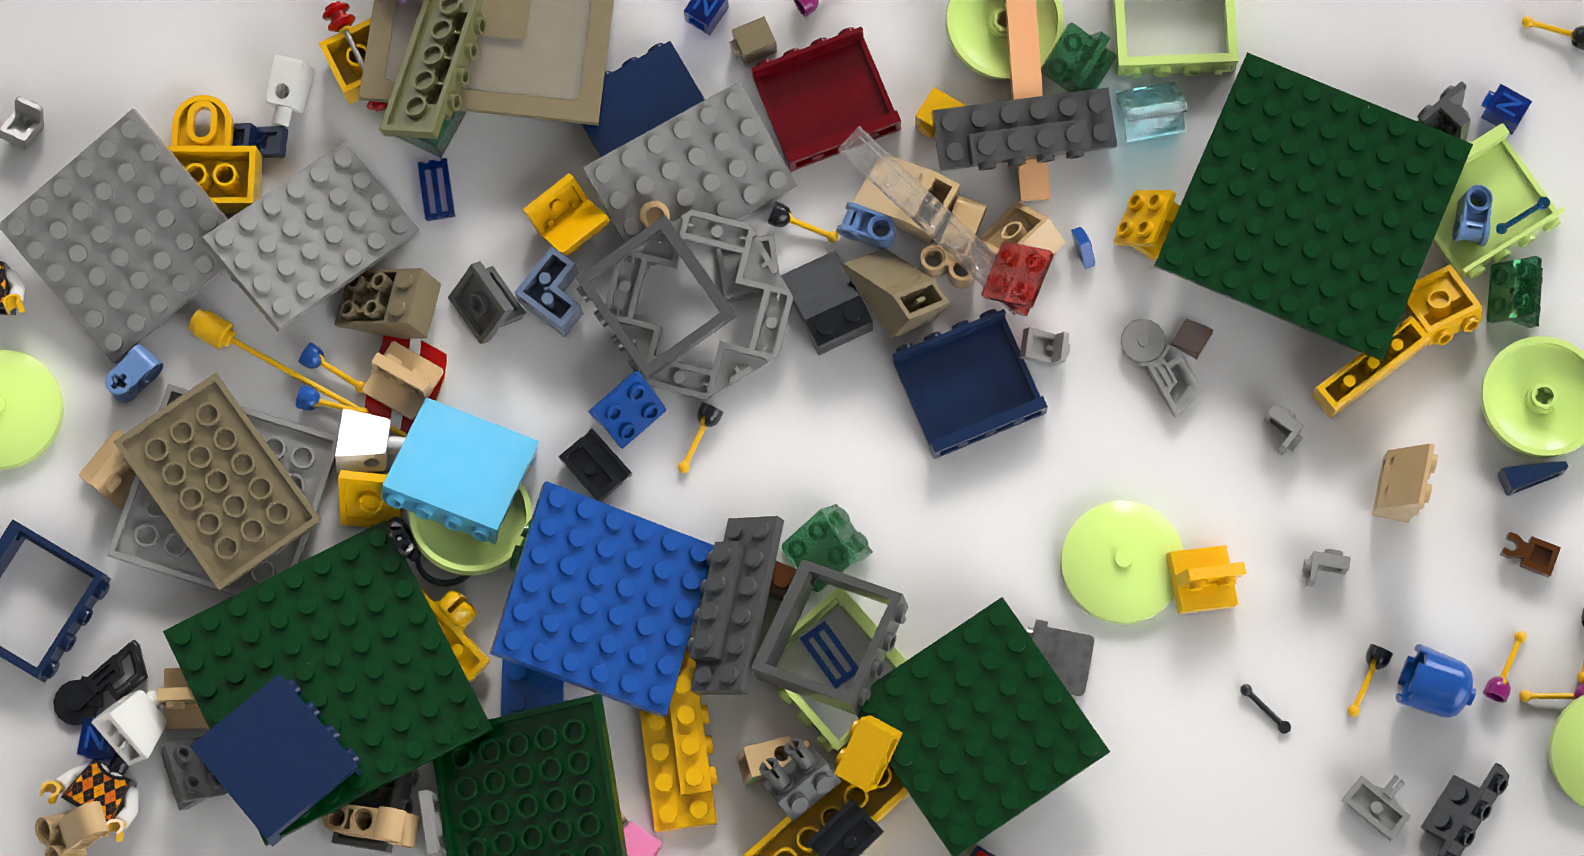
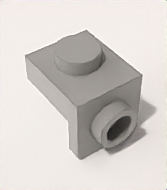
M18 96L14 100L15 111L0 127V138L25 149L43 129L44 111L43 107L36 102Z
M1031 327L1023 329L1019 358L1047 366L1064 363L1070 352V344L1068 343L1069 333L1053 334Z
M1274 404L1267 412L1264 421L1287 437L1277 451L1283 455L1287 449L1293 452L1301 442L1303 437L1299 433L1304 425L1295 419L1296 416L1291 410L1284 406L1279 408Z
M1325 549V553L1313 551L1310 559H1305L1303 564L1302 577L1307 578L1306 586L1313 587L1316 583L1318 570L1345 575L1350 568L1351 557L1343 556L1342 551L1335 549Z

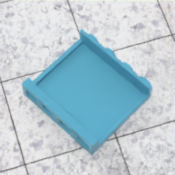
M426 397L382 485L381 500L393 508H403L414 512L421 519H432L442 523L450 530H460L468 533L478 541H488L496 544L498 531L529 465H533L537 456L539 441Z

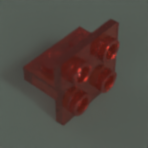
M1006 241L1002 242L981 295L985 299L1003 302L1018 315L1028 316L1030 308L1035 304L1054 253L1046 249Z

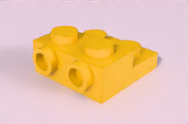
M1451 264L1417 280L1405 306L1410 315L1415 318L1429 335L1430 341L1427 344L1428 346L1435 343L1439 346L1445 345L1451 341L1453 334L1461 330L1471 332L1482 321L1481 304Z

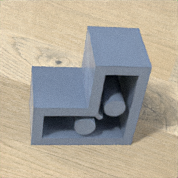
M551 246L514 292L521 305L564 337H566L584 314L581 305L564 293L579 274L576 264Z

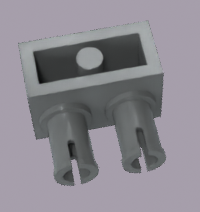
M797 737L791 739L796 746L795 750L789 742L784 747L785 753L792 759L790 762L781 767L777 759L768 758L766 761L772 769L769 770L764 762L761 763L759 769L760 773L767 779L763 785L792 821L796 820L842 782L812 744L806 747L802 739Z

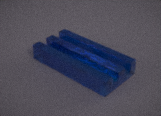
M441 158V161L429 160L428 163L423 161L417 162L426 221L456 217L447 158ZM442 168L448 207V211L444 212L442 210L437 169ZM426 170L431 171L436 213H431Z
M826 621L800 638L804 647L835 689L840 688L842 684L847 683L855 676L859 667ZM821 631H824L851 668L850 671L846 672L819 635ZM811 638H814L841 675L840 678L836 679L809 642Z

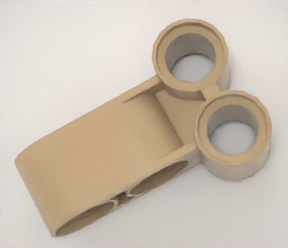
M961 195L957 197L939 245H928L921 252L920 268L922 272L933 279L947 273L950 283L956 288L963 289L972 285L975 279L976 266L969 255L985 216L986 204ZM935 256L940 258L942 262L940 265L932 267L925 261L927 258ZM963 266L968 268L970 273L965 277H959L954 273V270L957 267Z
M100 801L83 804L71 812L39 817L35 824L38 840L40 843L46 844L47 847L45 856H87L86 849L110 832Z
M348 804L322 817V821L327 829L346 836L385 841L396 846L415 848L421 817L391 807L379 806V809ZM344 814V820L340 825V818ZM372 817L371 826L367 829L368 820Z

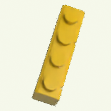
M1408 317L1397 326L1383 361L1363 353L1359 354L1352 362L1347 363L1318 385L1312 393L1313 399L1328 417H1334L1425 348L1430 341L1429 335L1414 317Z

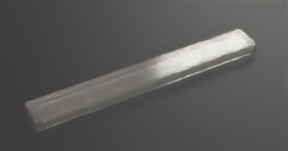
M860 126L837 149L1013 315L1017 314L1036 293L1034 289Z

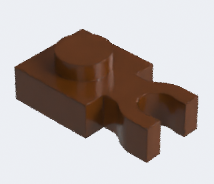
M1509 532L1506 540L1514 542L1516 548L1513 551L1503 548L1500 556L1520 558L1522 560L1519 567L1549 578L1561 547L1533 536L1526 543L1519 535Z

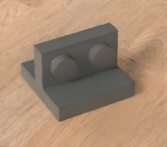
M481 261L470 265L448 296V299L480 344L489 342L499 328L521 320L526 314L493 266L485 268Z

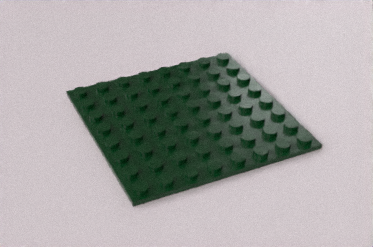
M1247 52L1154 267L1383 361L1473 144Z
M386 520L163 631L209 729L213 728L278 674H281L286 681L292 678L300 687L303 693L299 697L305 704L311 701L322 714L318 718L325 727L331 724L338 732L341 739L337 742L344 750L350 747L361 760L357 764L362 772L360 776L355 772L284 829L279 834L282 838L493 730L407 560L393 544L388 534L387 528L389 525ZM260 833V836H261V838H262V840H263L265 846L270 845V843H269V842L265 839V837Z

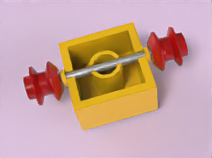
M336 1L325 8L322 18L331 21L328 25L329 31L340 33L319 42V45L348 104L359 100L371 18L351 27L355 21V16L346 13L350 9L349 4ZM369 101L367 108L370 110L375 109L378 112L385 110L388 103Z

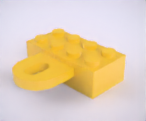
M197 95L185 100L174 114L171 146L167 147L223 214H237L261 198L263 157L256 146H233V118L227 106L221 100L210 95ZM208 110L211 112L210 132L204 137H198L195 135L196 116L200 111Z

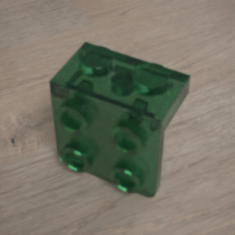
M837 504L820 509L782 544V550L796 569H798L802 559L842 573L851 564L862 561L873 553L868 546L867 538L855 529L850 522L848 513ZM817 580L813 591H822L829 584Z

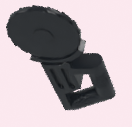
M132 640L88 677L82 676L81 680H72L61 685L53 701L54 711L58 718L64 723L74 726L85 724L92 720L98 711V707L103 708V693L106 690L118 701L148 678L140 644L136 640ZM130 654L134 674L115 689L113 684L125 675L122 660Z

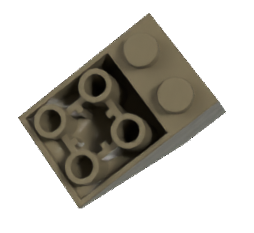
M886 248L851 260L841 266L891 339L932 323L950 304L933 278Z
M422 268L367 270L345 285L335 326L401 339L427 338L441 283Z

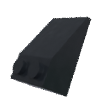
M835 251L781 275L794 297L793 304L818 355L873 331V320L855 285L841 267L843 264Z

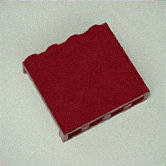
M862 26L856 29L854 27L845 28L835 37L829 39L825 37L819 38L806 48L800 50L799 48L790 49L782 57L774 60L770 58L761 60L756 63L755 67L751 68L752 79L791 172L901 130L900 116L898 111H895L864 39Z

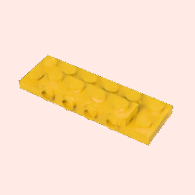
M688 643L667 715L662 718L639 709L655 833L717 824L712 785H718L716 766L710 767L708 754H714L712 736H706L704 724L710 723L708 705H702L701 696L690 691L696 661L690 658Z

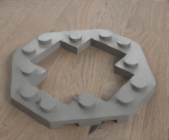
M690 210L671 223L684 242L687 240L742 254L735 283L764 291L749 348L720 341L712 370L674 361L649 380L642 374L651 387L707 400L779 357L794 297L750 224ZM662 231L615 264L605 302L648 364L658 357L655 354L662 331V326L634 319L648 262L678 269L681 258Z

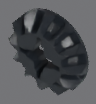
M394 516L389 519L388 534L399 553L405 559H410L412 562L421 558V552L412 538L408 525L399 517Z

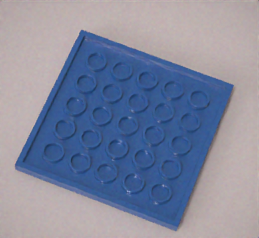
M545 481L542 484L489 654L663 718L668 713L693 626L694 613L698 608L701 598V582L706 579L709 570L707 555L710 551H713L714 545Z

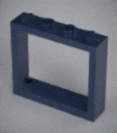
M12 519L0 538V578L25 539L93 578L37 667L0 646V657L45 683L48 678L51 679L58 671L60 666L59 660L64 652H69L74 646L77 639L75 635L80 627L85 626L90 621L93 615L92 608L98 599H103L109 591L110 584L108 583L111 578Z

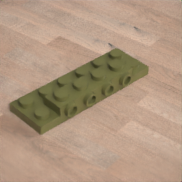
M484 0L423 1L379 128L384 136L438 139L444 119L451 120L453 112L458 111L461 107L460 91L462 85L466 86L469 83L470 72L468 67L470 61L475 60L478 56V37L485 34L487 29L486 19L481 13Z

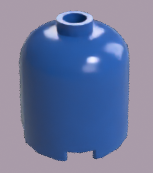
M1417 644L1414 647L1415 651H1417L1416 656L1408 655L1402 668L1398 684L1402 685L1403 689L1402 694H1396V701L1439 717L1448 718L1456 716L1466 705L1470 706L1473 703L1476 695V688H1473V675L1470 668L1462 661L1424 645Z

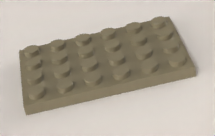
M214 373L113 441L219 592L322 522L217 373Z

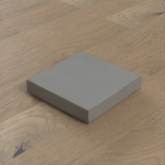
M774 234L757 236L779 272ZM715 248L721 291L726 301L732 302L762 297L763 290L735 283L742 254Z
M430 790L418 791L427 854L430 856H447L439 798Z

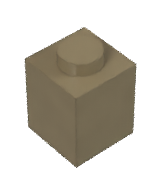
M765 16L732 29L733 40L729 41L734 56L736 58L741 56L744 65L777 52L776 41Z

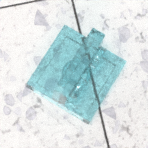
M1174 81L1116 92L1117 103L1122 110L1124 134L1127 142L1186 132L1184 112H1187V103Z

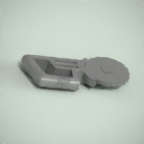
M1145 319L1131 322L1125 327L1121 335L1123 352L1129 359L1140 363L1139 368H1146L1172 415L1175 418L1182 415L1202 387L1183 355L1166 362L1165 357L1170 344H1166L1164 331L1158 324ZM1175 367L1187 385V388L1177 402H1174L1170 395L1178 382L1171 371Z

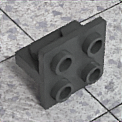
M1461 81L1455 87L1452 85L1447 87L1440 95V100L1433 106L1429 104L1421 110L1417 116L1418 122L1466 141L1471 121L1468 112L1462 107L1466 84Z
M200 737L169 741L161 745V756L179 811L189 809L207 798L228 794L190 747Z

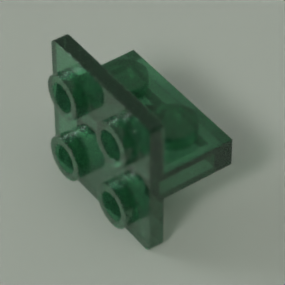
M1069 23L1043 63L1041 73L1067 92L1097 89L1116 59V54L1106 47L1111 38L1102 31L1089 35L1076 24Z
M1532 256L1491 265L1487 322L1512 321L1528 328L1539 327L1543 282L1541 257Z

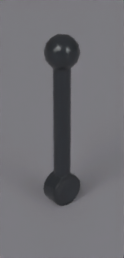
M1249 684L1241 686V694L1251 698L1278 725V730L1281 733L1286 734L1290 732L1291 724L1288 721H1282L1252 692V687Z

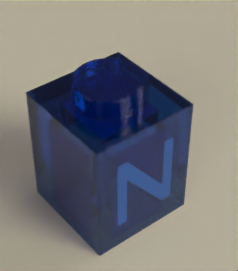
M691 0L684 9L685 21L710 36L728 10V0Z
M1500 84L1496 92L1489 90L1481 106L1486 109L1481 118L1495 126L1503 123L1510 132L1509 134L1513 135L1532 101Z
M94 714V719L100 714ZM84 718L77 755L86 759L111 762L116 751L91 723L93 719Z

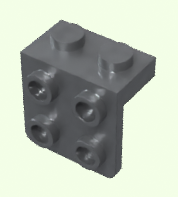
M1036 619L1034 627L1028 626L1027 633L1071 695L1082 696L1086 691L1095 641L1093 636L1047 627L1048 621Z

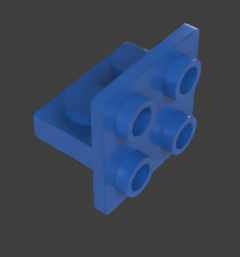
M635 371L588 412L610 434L616 444L623 449L665 413L666 408L639 371Z

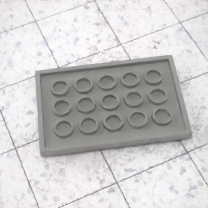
M741 81L734 83L582 167L623 243H626L645 229L640 223L639 212L641 207L649 201H659L665 204L670 212L669 221L671 223L690 210L737 220L797 187ZM685 240L688 247L695 243ZM648 262L647 270L657 264Z
M344 141L204 235L202 243L275 330L279 332L419 234L420 229Z

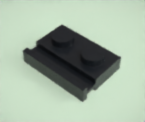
M590 429L583 438L581 437L559 456V459L594 499L600 502L616 490L623 481L632 476V472L593 429Z
M851 798L807 842V845L818 856H861L884 831Z

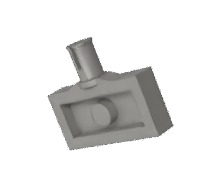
M1361 775L1341 801L1391 841L1411 817L1410 814L1398 805L1394 798L1405 782L1401 779L1392 788L1399 779L1398 776L1394 775L1383 789L1373 785Z

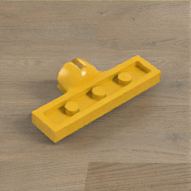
M420 586L469 683H471L492 662L465 631L466 626L476 616L477 611L472 603L467 604L465 602L467 598L462 593L454 590H449L440 600L435 601Z

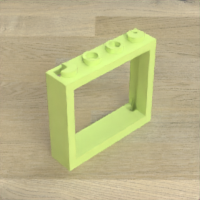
M1112 0L1117 76H1132V79L1145 74H1154L1155 77L1162 78L1168 77L1172 73L1197 76L1201 72H1213L1215 75H1222V72L1236 70L1238 46L1234 0H1224L1227 53L1127 57L1124 0Z
M837 588L797 622L784 651L837 606L842 609L869 642H871L877 626L846 590ZM893 647L892 651H887L884 658L893 669L907 661L895 647ZM783 688L776 691L787 705L793 703L800 711L796 716L807 729L811 726L815 728L820 734L816 739L828 753L833 749L838 755L843 747H847L851 739L849 731L838 740L799 694Z

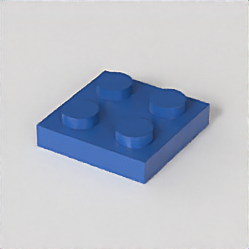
M502 659L501 716L564 702L565 682Z

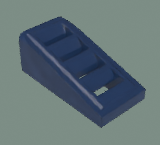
M1566 461L1510 466L1502 468L1497 476L1506 496H1510L1562 476L1569 466Z

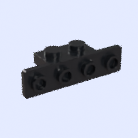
M1494 764L1480 788L1456 775L1452 776L1421 825L1425 832L1445 842L1437 856H1461L1464 849L1472 844L1479 825L1489 817L1496 798L1508 786L1510 775L1501 764Z

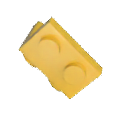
M570 173L522 209L537 233L565 256L578 250L584 242L601 232L610 222L608 216L586 197L578 182Z

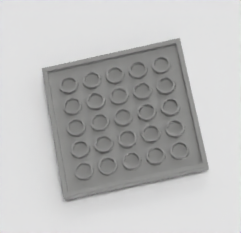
M131 109L0 222V230L112 363H117L134 346L138 345L225 270L202 243V237L227 221L228 218L136 109Z
M168 384L159 410L189 390ZM240 406L317 513L336 460L338 436ZM135 475L107 556L219 591L141 480ZM312 529L220 592L234 596L300 563Z

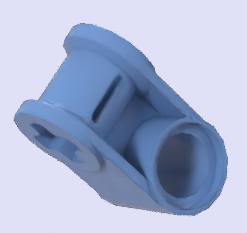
M1483 185L1472 186L1458 200L1456 220L1452 233L1453 241L1459 242L1462 239L1477 242V245L1481 247L1486 245L1490 234V216L1493 201L1492 193L1487 187ZM1470 197L1475 198L1479 202L1480 207L1474 206L1470 201Z
M847 202L845 207L847 210L842 224L836 228L838 234L878 249L888 248L894 243L896 237L895 228L890 217L869 210L860 204ZM879 227L889 229L888 234L882 237L876 236L874 231Z
M138 344L109 372L105 381L106 387L117 401L121 403L131 402L150 382L158 377L163 370L164 364L143 345ZM123 383L126 386L122 389L118 385Z

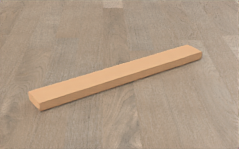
M1005 0L1012 100L1043 96L1036 0ZM1037 159L1025 160L1026 164L1017 166L1019 202L1051 199L1048 162L1037 163Z

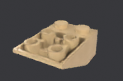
M881 153L853 203L860 204L869 210L890 217L895 227L932 245L953 208L957 197L960 195V184L934 170Z
M1435 444L1404 447L1386 452L1382 461L1372 512L1373 516L1409 523L1414 515L1418 516L1420 509H1423L1425 503L1429 502L1432 492V485L1427 483L1431 473L1435 472L1438 455L1433 454Z

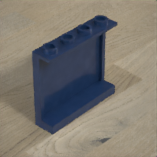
M671 41L665 44L658 43L652 46L645 55L639 58L632 57L626 60L621 68L613 72H605L599 125H581L597 153L602 157L705 99Z
M996 309L988 310L982 313L978 320L970 323L968 320L958 322L951 327V331L943 334L939 331L931 333L924 337V342L914 346L912 343L904 344L896 349V353L892 354L893 365L934 459L1047 413L1048 406L1044 397H1040L1024 359L1019 358L1020 349L1005 318V309L996 311Z
M278 674L190 745L195 754L272 847L282 840L279 834L350 775L354 772L358 776L362 774L357 766L361 760L350 747L345 750L337 742L341 739L338 732L331 724L325 727L318 718L322 714L311 701L305 704L299 697L303 693L300 687L292 678L286 681L281 674Z

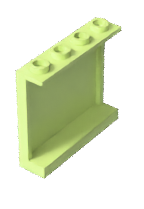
M1503 123L1471 142L1473 146L1433 239V244L1447 264L1452 265L1461 279L1467 276L1470 279H1474L1486 270L1485 265L1494 260L1497 264L1506 259L1511 254L1509 250L1519 245L1520 248H1523L1536 239L1535 234L1543 229L1546 233L1551 231L1561 223L1559 219L1565 212L1564 207L1556 209L1506 138L1510 132ZM1475 185L1487 187L1493 196L1490 234L1484 247L1478 246L1477 242L1462 239L1456 242L1452 238L1458 200ZM1470 197L1471 203L1476 207H1480L1479 202L1475 198Z

